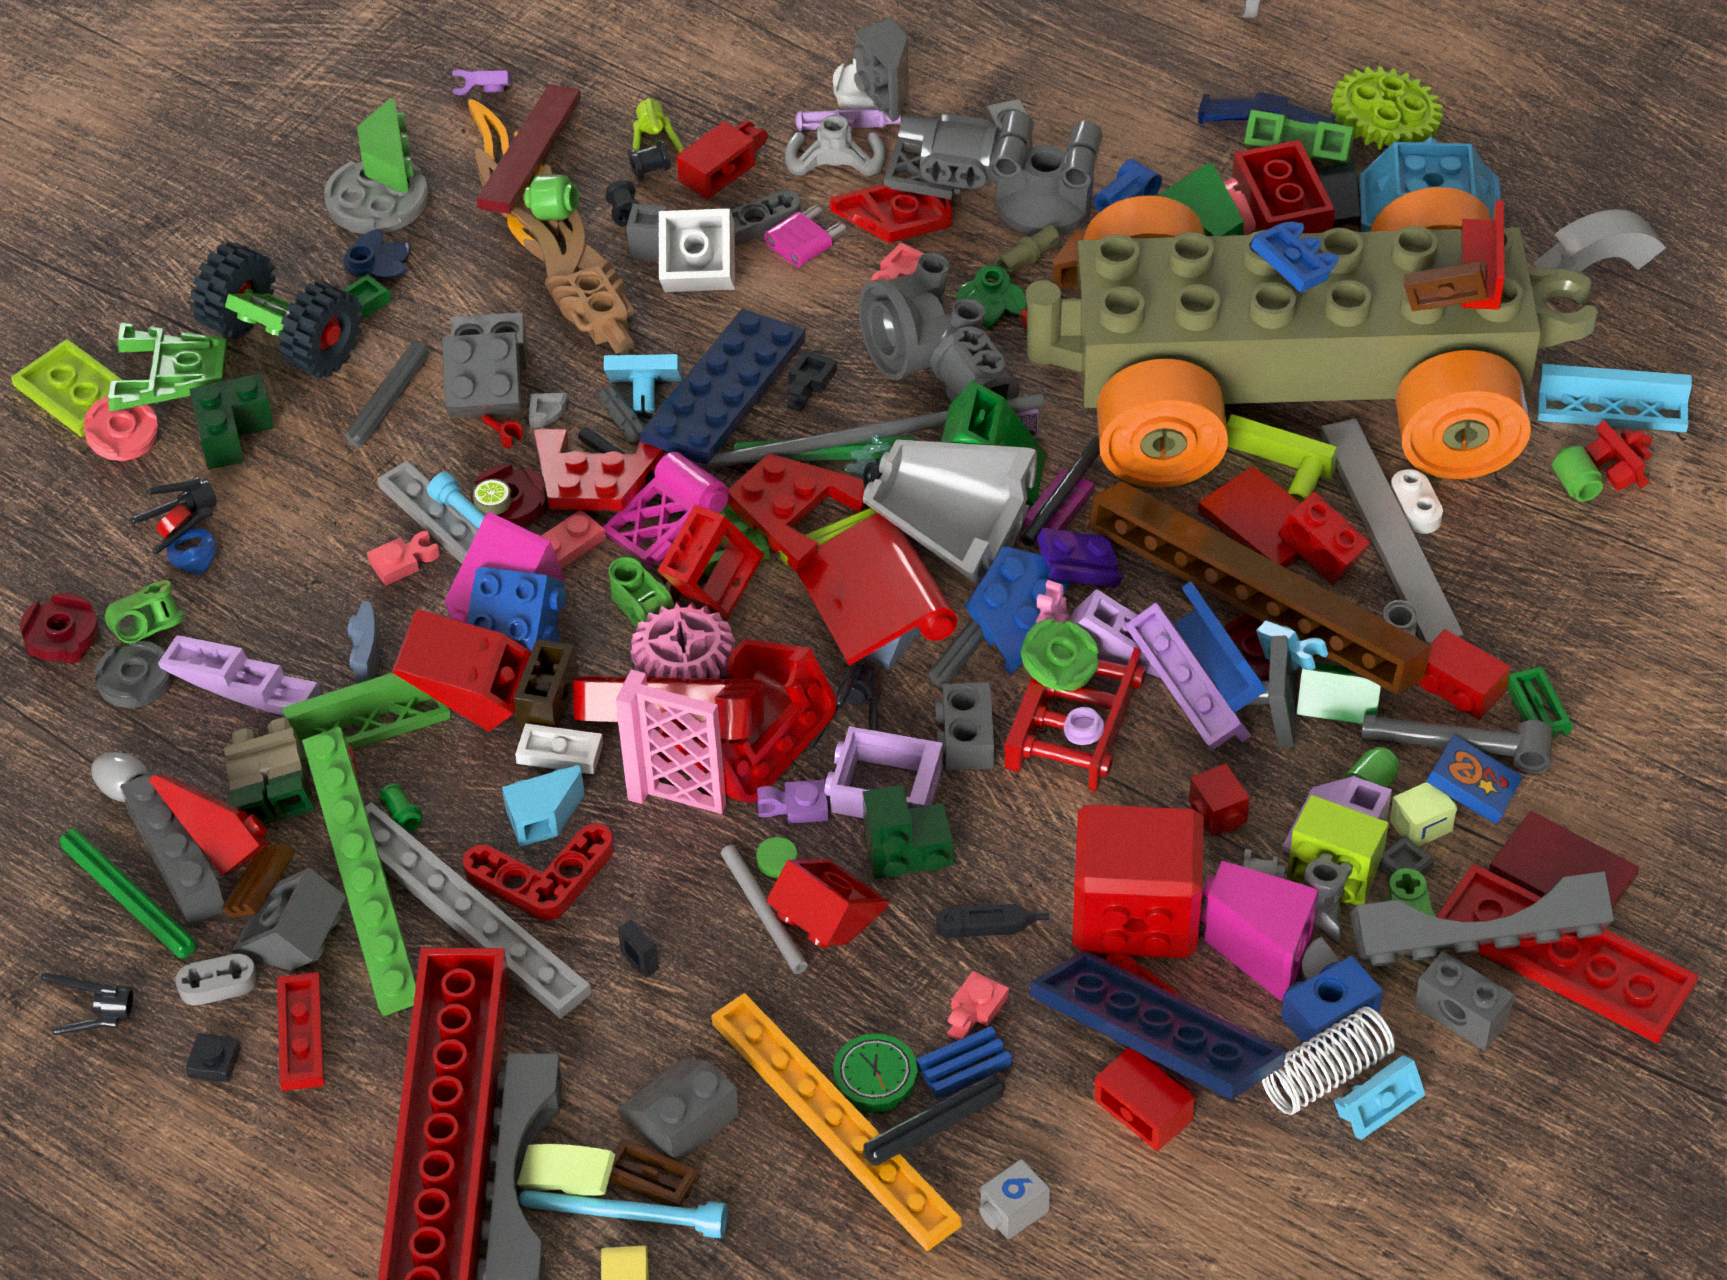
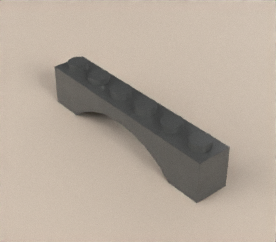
M1605 871L1563 877L1532 906L1511 916L1491 921L1459 922L1440 919L1418 911L1399 899L1361 904L1350 911L1358 961L1371 960L1372 966L1393 964L1397 962L1396 956L1412 954L1414 961L1438 957L1437 951L1453 949L1454 955L1470 954L1480 951L1479 945L1495 943V949L1513 948L1521 945L1520 939L1536 937L1537 944L1550 943L1562 940L1561 934L1577 932L1578 938H1588L1603 934L1602 928L1614 922Z
M507 1053L506 1070H499L498 1095L503 1096L502 1107H495L494 1131L499 1133L498 1144H491L490 1168L495 1170V1180L488 1181L486 1187L487 1208L492 1209L491 1219H484L482 1225L483 1246H488L487 1258L479 1259L478 1280H544L546 1262L542 1241L530 1228L519 1207L517 1182L527 1146L535 1142L543 1129L560 1111L563 1077L559 1054Z

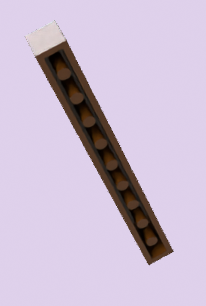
M1123 481L1094 495L1089 528L1184 580L1191 581L1195 586L1263 623L1269 621L1282 627L1291 628L1296 632L1300 641L1309 638L1323 640L1328 651L1326 657L1396 695L1424 679L1432 645Z

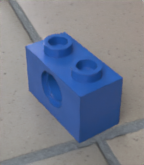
M1351 955L1339 963L1332 962L1328 964L1318 975L1306 982L1299 981L1290 986L1283 996L1281 1018L1302 1043L1309 1042V1039L1316 1037L1320 1032L1324 1033V1030L1331 1028L1335 1023L1339 1024V1021L1347 1019L1350 1014H1354L1363 1006L1370 1007L1380 1013L1383 990ZM1362 1013V1017L1364 1019H1366L1367 1021L1371 1019L1369 1016ZM1349 1023V1028L1353 1030V1025ZM1341 1027V1032L1346 1034V1030ZM1334 1032V1037L1336 1039L1339 1038L1338 1034ZM1326 1037V1042L1330 1043L1331 1039ZM1318 1042L1319 1047L1322 1048L1323 1044L1321 1042ZM1311 1046V1051L1315 1052L1316 1049Z

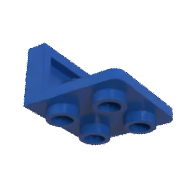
M479 567L474 575L466 623L503 633L532 651L536 639L559 642L557 623L559 611L563 609L566 601L564 582L548 575Z

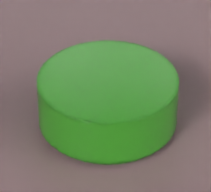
M783 837L766 839L757 849V866L764 875L778 878L787 860L797 859V849L790 840Z

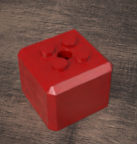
M1087 805L1079 809L1077 816L1072 945L1080 952L1086 950L1092 954L1103 955L1122 952L1127 956L1187 959L1195 953L1198 947L1202 898L1204 816L1194 809Z

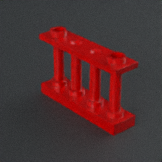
M1134 647L1127 666L1098 659L1099 663L1095 674L1122 680L1116 695L1087 687H1080L1074 691H1058L1045 687L1031 677L1005 742V769L1020 772L1025 758L1031 759L1035 755L1089 769V790L1097 791L1101 778H1108L1111 772L1114 758L1111 751L1135 688L1141 689L1144 684L1147 667L1141 665L1142 650ZM1058 696L1110 709L1104 724V732L1099 738L1094 754L1037 740V735H1035L1037 728L1043 729L1044 726L1064 730V723L1068 715L1050 711L1047 706L1049 699L1054 700Z

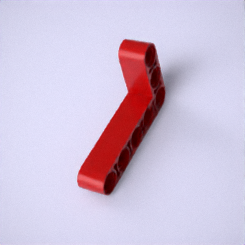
M582 676L574 678V719L581 721L618 722L615 699L627 677ZM647 677V685L650 687L717 704L721 739L738 740L750 738L764 722V682L761 680ZM652 703L662 713L667 711L662 705ZM690 713L700 723L706 721L705 716ZM676 718L673 719V720H671L672 722H675V723H681V722H680L679 720H677Z

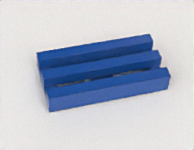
M990 1026L917 1058L916 1062L917 1069L935 1098L938 1099L1012 1066V1057L1008 1051H1004V1044L1000 1038H996V1032ZM992 1054L995 1055V1057L971 1067L972 1063ZM954 1071L959 1072V1073H957V1074H955V1075H952V1076H950V1077H948V1078H946V1079H943V1080H941V1081H939V1082H937V1080H936V1079H938V1078H940V1077H942V1076H945V1075H947V1074H949V1073H951V1072H954Z

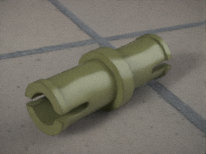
M1046 225L1030 237L1025 236L1017 240L1016 246L995 258V261L999 262L995 265L1004 268L1010 276L1025 264H1034L1040 259L1041 254L1059 245L1060 240L1058 238H1060V235L1055 227Z

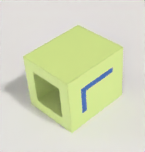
M1425 782L1393 797L1390 823L1401 837H1408L1419 847L1453 832L1457 804L1455 799Z

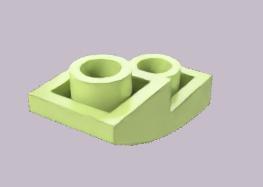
M528 1145L517 1185L525 1191L561 1189L568 1195H605L615 1154L609 1150L575 1145Z

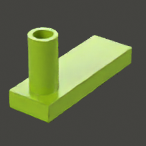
M1231 414L1228 420L1227 447L1298 469L1288 493L1300 503L1313 493L1320 476L1328 479L1332 478L1336 469V446Z

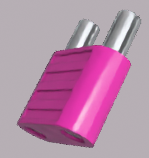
M814 205L804 213L796 212L764 233V238L771 249L797 268H800L832 246V241L846 232V226L842 222H838L825 231L813 222L823 214L822 208L819 205Z

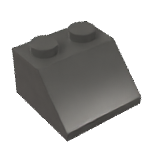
M310 867L275 884L259 912L250 916L231 952L233 954L247 955L252 961L290 971L305 964L311 965L322 955L325 949L323 941L328 932L339 922L342 915L339 910L347 896Z
M681 1059L620 1106L618 1114L660 1154L681 1162L739 1116L736 1087L708 1061Z

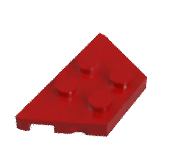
M884 184L830 197L829 209L832 212L887 243L950 228L952 221V199L894 190L884 186Z

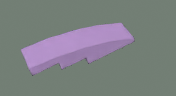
M179 635L175 637L158 662L161 669L198 687L230 700L283 716L282 707L320 696L322 693L318 682L284 676L280 665L247 659L242 648Z

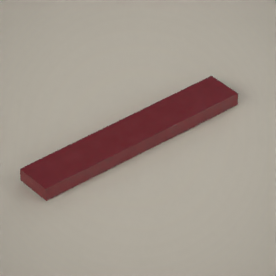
M548 84L478 195V208L511 214L580 102V89Z

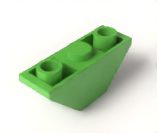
M390 99L357 126L365 176L400 193H408L407 178H413L414 176L411 157L404 158V155H410L407 134L400 135V133L407 132L404 112L397 113L395 99Z

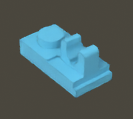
M1403 1055L1373 1075L1363 1085L1352 1087V1092L1343 1099L1340 1097L1336 1098L1334 1103L1339 1117L1351 1122L1355 1137L1362 1140L1424 1097L1425 1092L1415 1061Z

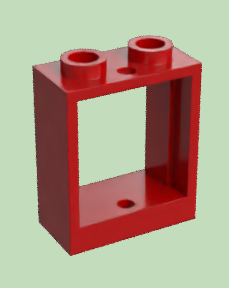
M695 504L657 571L688 600L693 602L698 609L707 605L711 614L719 612L721 618L728 620L764 554L724 515ZM721 542L726 549L702 590L697 585V582ZM740 580V584L734 587L735 582Z

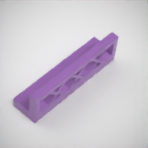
M1154 603L1124 625L1212 751L1234 735L1242 743L1252 736L1238 715L1226 703L1188 644L1157 603Z

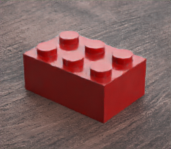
M1300 140L1233 154L1232 177L1239 183V186L1234 187V190L1236 192L1241 190L1242 194L1244 193L1256 223V230L1254 232L1268 230L1285 222L1303 223L1304 229L1302 234L1324 233L1333 229L1335 208Z

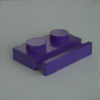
M1042 528L1037 536L1045 566L1050 567L1049 579L1115 588L1121 582L1123 576L1122 573L1117 572L1119 564L1109 538Z

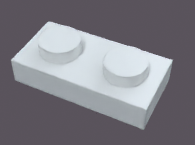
M525 723L516 751L517 764L551 769H562L579 765L582 773L594 774L603 747V737L600 733Z

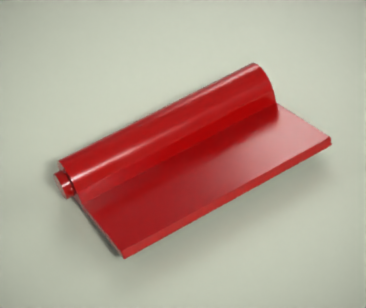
M879 513L870 516L817 547L816 555L796 571L849 666L915 627H918L922 635L931 641H940L947 638L957 627L958 619L956 613L907 534Z

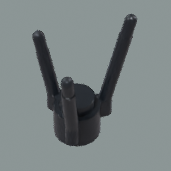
M196 477L186 482L147 489L148 495L182 491V493L177 495V500L132 517L131 522L133 524L169 512L179 504H184L194 515L152 549L154 554L160 553L198 522L213 515L211 508L217 505V499L208 481H200Z
M860 664L852 665L848 668L843 683L839 686L835 696V713L845 701L855 706L862 705L868 701L870 730L877 731L878 700L881 690L874 687L876 674L871 668ZM829 723L810 742L809 747H815Z
M41 974L43 981L94 992V1012L101 1013L102 1018L54 1027L52 1029L54 1035L100 1027L117 1028L118 1019L128 1020L131 1016L134 996L132 986L103 985L62 975Z

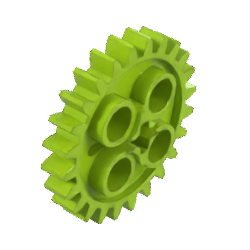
M1367 66L1364 73L1354 69L1352 76L1345 74L1343 80L1338 81L1331 100L1333 104L1331 112L1336 113L1335 121L1344 122L1343 126L1353 127L1356 133L1355 139L1361 136L1364 137L1365 145L1370 144L1372 141L1376 142L1377 148L1380 150L1384 144L1390 147L1394 142L1422 143L1432 136L1435 137L1443 114H1441L1442 105L1437 104L1438 96L1429 95L1431 91L1430 86L1420 87L1421 79L1411 81L1408 79L1409 73L1407 72L1399 76L1395 68H1392L1390 73H1385L1382 66L1378 67L1377 72H1373Z

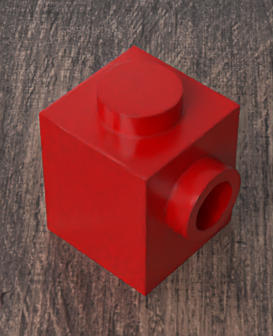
M1226 763L1190 777V808L1204 816L1203 824L1211 836L1224 831H1234L1242 824L1247 823L1250 798Z

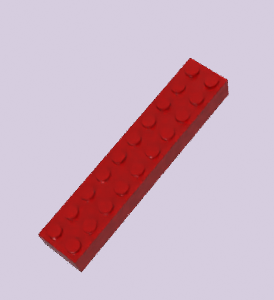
M420 948L378 1280H477L498 1073L509 986V971L504 948Z

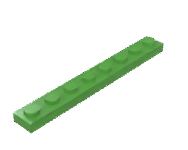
M337 727L306 738L302 742L378 1008L384 1017L413 1006L416 977L345 735L342 729Z

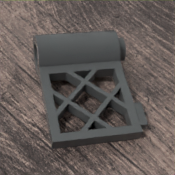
M904 114L900 125L899 137L884 178V186L894 190L952 199L953 194L960 195L961 187L934 184L921 176L920 171L916 167L920 166L922 142L928 118ZM907 151L917 153L919 156L908 160L902 153ZM906 171L912 176L908 179L894 177Z

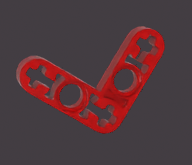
M597 823L584 826L543 873L493 847L477 845L471 847L463 856L464 873L467 880L480 889L537 919L552 921L565 913L611 858L614 852L613 837L610 829L605 825ZM598 841H602V845L596 843ZM588 843L594 844L588 849ZM488 862L490 868L484 866V864ZM475 864L480 865L478 869L475 868ZM568 866H577L582 869L581 874L574 878L564 877L560 873ZM511 877H521L526 880L521 887L516 889H510L503 885ZM553 894L555 897L554 902L549 900L553 896ZM542 898V899L547 900V901H545L544 903H541V902H540V899Z

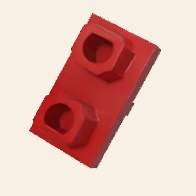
M1605 420L1595 426L1598 437L1593 439L1584 448L1597 468L1611 458L1616 462L1605 470L1606 477L1617 491H1620L1634 482L1640 489L1649 484V478L1643 473L1646 467L1643 461H1647L1652 456V453L1648 450L1652 443V437L1645 430L1632 433L1630 429L1624 430L1620 437Z

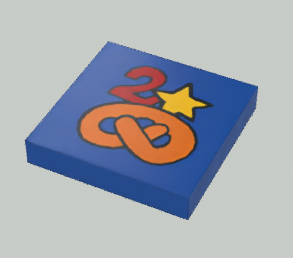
M1453 734L1426 782L1492 823L1497 824L1523 776Z

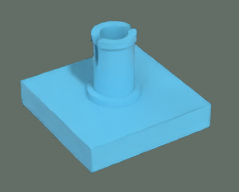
M677 354L604 356V371L611 383L633 382L632 409L638 414H643L644 398L646 413L656 412L655 382L683 381V367Z

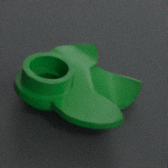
M997 265L982 267L976 273L975 279L962 285L956 295V301L968 298L974 299L983 305L985 309L983 326L987 329L993 326L1005 311L1022 317L1020 315L1021 311L1027 309L1024 291L1019 286L1011 283L1007 271ZM995 278L998 281L990 283L986 279Z

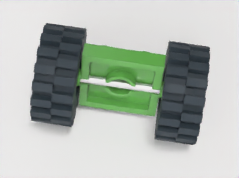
M232 241L227 242L226 245L221 244L217 246V253L211 251L207 255L209 260L207 264L202 262L199 270L202 272L199 277L195 276L193 284L196 285V289L192 290L190 298L195 300L190 304L191 311L195 312L193 315L194 319L199 321L200 324L230 338H235V336H244V331L250 332L254 328L253 324L261 323L266 326V332L276 335L279 339L283 340L278 344L280 352H283L281 358L287 364L318 378L332 376V370L337 372L341 368V362H347L350 358L348 352L350 349L354 350L357 342L354 340L356 336L361 334L362 328L358 327V324L363 321V314L359 313L363 308L361 303L357 302L359 299L355 295L326 282L315 281L314 285L310 283L305 286V293L302 291L297 293L295 304L273 295L274 288H271V284L275 282V275L271 273L274 270V265L270 263V259L257 251Z

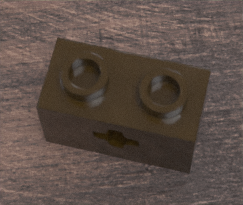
M536 639L514 696L518 728L524 729L525 723L559 728L573 690V679L578 677L574 645Z

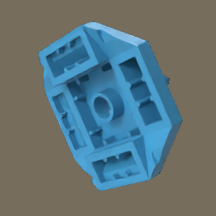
M1433 137L1428 138L1423 143L1394 142L1359 175L1360 232H1371V227L1378 214L1395 199L1412 191L1432 187L1459 189L1475 196L1487 207L1493 220L1496 200H1501L1499 178L1484 164L1472 144L1439 143Z

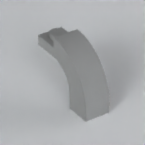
M1605 210L1584 216L1562 228L1555 234L1559 242L1533 264L1538 270L1544 268L1562 269L1580 273L1586 267L1599 260L1619 257L1627 260L1639 270L1662 252L1666 246L1651 225L1640 215L1627 210Z

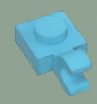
M1265 621L1256 630L1265 658L1270 660L1271 636L1287 635L1294 670L1299 666L1306 670H1314L1316 666L1312 655L1318 654L1323 657L1328 655L1323 640L1309 638L1300 641L1296 632L1289 627H1282Z

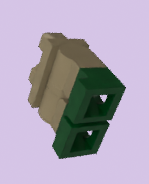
M285 717L272 720L268 724L269 734L257 737L253 729L245 728L234 731L232 733L231 745L224 747L230 785V796L227 797L228 804L244 812L247 809L261 806L263 811L256 815V817L263 825L276 822L275 811L279 818L283 820L315 810L305 749ZM298 794L302 799L294 805L284 803L285 798Z

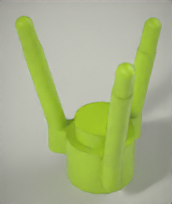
M650 98L639 103L636 108L638 120L633 123L634 138L632 149L640 150L642 132L654 135L665 129L675 149L680 153L684 147L671 126L670 118L664 116L662 105Z

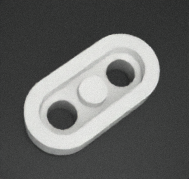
M1413 469L1397 472L1392 478L1391 489L1412 531L1421 534L1436 531L1441 525L1443 508L1428 478L1422 472Z

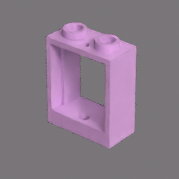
M849 726L845 741H838L834 757V763L837 765L835 772H828L825 782L824 793L830 796L831 813L863 818L862 791L867 790L849 787L857 761L918 771L911 795L906 797L908 808L932 805L943 769V743Z

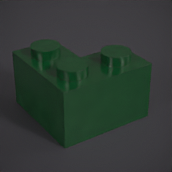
M262 373L189 389L208 470L244 462L238 436L274 429Z
M903 785L862 791L864 841L874 879L898 877L905 873L923 870L933 871L953 865V839L943 803L908 808Z

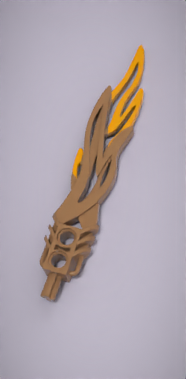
M469 99V111L484 140V151L480 148L475 149L477 171L481 184L484 187L498 165L494 159L492 135L488 124L496 131L500 138L503 156L509 148L508 135L502 122L488 108L475 100ZM541 163L535 173V177L537 175H552L550 165L545 164L543 166ZM524 191L511 214H501L507 218L508 227L517 240L533 255L544 261L547 272V279H545L544 284L562 315L574 323L579 330L588 332L596 345L608 341L616 354L629 355V349L634 348L635 344L629 335L627 318L633 315L634 308L625 296L626 286L623 280L619 279L618 272L612 268L608 258H603L586 244L583 223L577 211H572V214L564 220L568 227L563 220L537 219L532 214L531 208L526 207ZM560 232L566 245L564 255H562L553 234L559 236Z

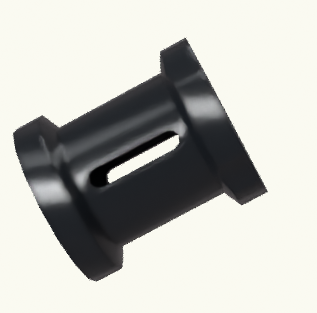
M662 140L656 141L652 147L636 151L634 148L628 150L630 166L636 179H641L645 173L662 168L664 171L671 169L669 154Z
M627 180L611 183L606 188L605 194L606 201L612 205V219L620 226H627L632 204H639L635 200V187Z

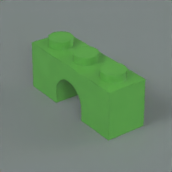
M1250 110L1244 145L1247 150L1300 140L1310 161L1337 165L1350 162L1356 133L1354 128L1320 121L1318 124L1302 123L1290 120L1285 115Z

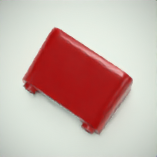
M744 639L729 656L727 663L729 679H755L764 682V722L750 738L738 740L721 739L726 796L740 802H756L758 800L757 788L771 786L834 716L836 710L834 692L811 648ZM673 722L682 731L686 730L684 725ZM661 728L657 731L664 738L670 737ZM697 736L691 738L702 748L708 747ZM677 744L674 746L685 756L690 754L681 745ZM657 753L667 763L673 762L664 753ZM700 762L694 763L705 774L710 772Z

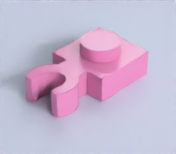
M1047 580L1045 596L1039 594L1037 597V607L1040 609V614L1036 619V623L1045 619L1055 618V622L1065 623L1066 620L1070 621L1071 617L1067 615L1066 598L1062 597V584Z

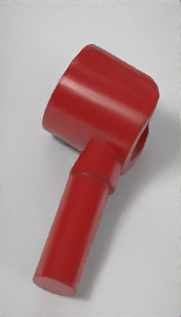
M489 414L483 415L482 421L500 434L501 445L504 448L512 447L511 435L517 437L518 440H522V426L517 421H507L501 424Z

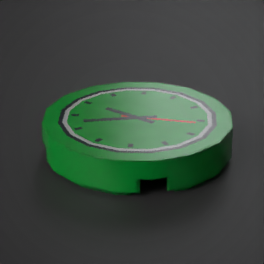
M880 1033L861 1035L848 1041L837 1053L833 1064L834 1086L857 1110L869 1113L888 1112L897 1108L898 1103L902 1102L906 1097L908 1100L914 1093L918 1081L916 1057L908 1045L896 1037Z

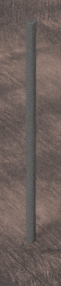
M1042 393L1006 400L1015 413L1045 408ZM948 411L718 453L713 456L708 464L692 459L689 460L707 471L761 461L769 453L782 457L945 426Z

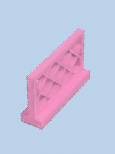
M630 670L615 699L628 800L643 804L647 795L650 794L723 814L726 807L718 705L650 687L647 685L646 673ZM652 703L662 705L667 711L662 713ZM690 713L705 716L706 721L700 723ZM676 718L688 729L682 731L671 720ZM659 726L670 737L664 738L654 728ZM697 736L708 747L702 748L691 738ZM679 744L690 754L685 756L674 746ZM657 753H664L673 762L667 763ZM700 762L710 772L705 774L694 763ZM682 769L692 779L687 781L677 771ZM664 776L675 786L661 783L659 778ZM703 787L712 796L702 794L697 788Z

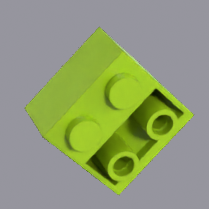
M1311 794L1292 830L1287 880L1305 885L1304 876L1307 865L1313 860L1320 859L1321 854L1332 855V862L1338 865L1347 862L1352 866L1351 875L1346 877L1343 894L1340 897L1341 902L1354 905L1366 904L1385 849L1389 822Z

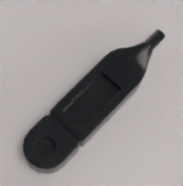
M1016 904L964 907V909H961V907L947 908L937 914L936 930L944 938L1015 934L1036 921L1049 920V913L1037 914Z

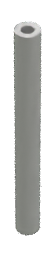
M734 845L724 847L721 851V856L794 974L802 973L808 967L806 960L773 907L766 902L767 897Z

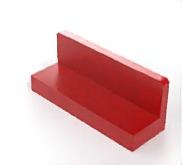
M1496 200L1493 220L1462 219L1461 265L1479 261L1486 264L1488 299L1461 303V308L1500 309L1505 277L1504 200Z

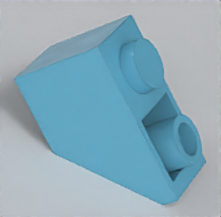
M579 765L557 769L552 773L528 780H520L514 784L502 787L506 813L519 848L557 837L585 795L582 771Z

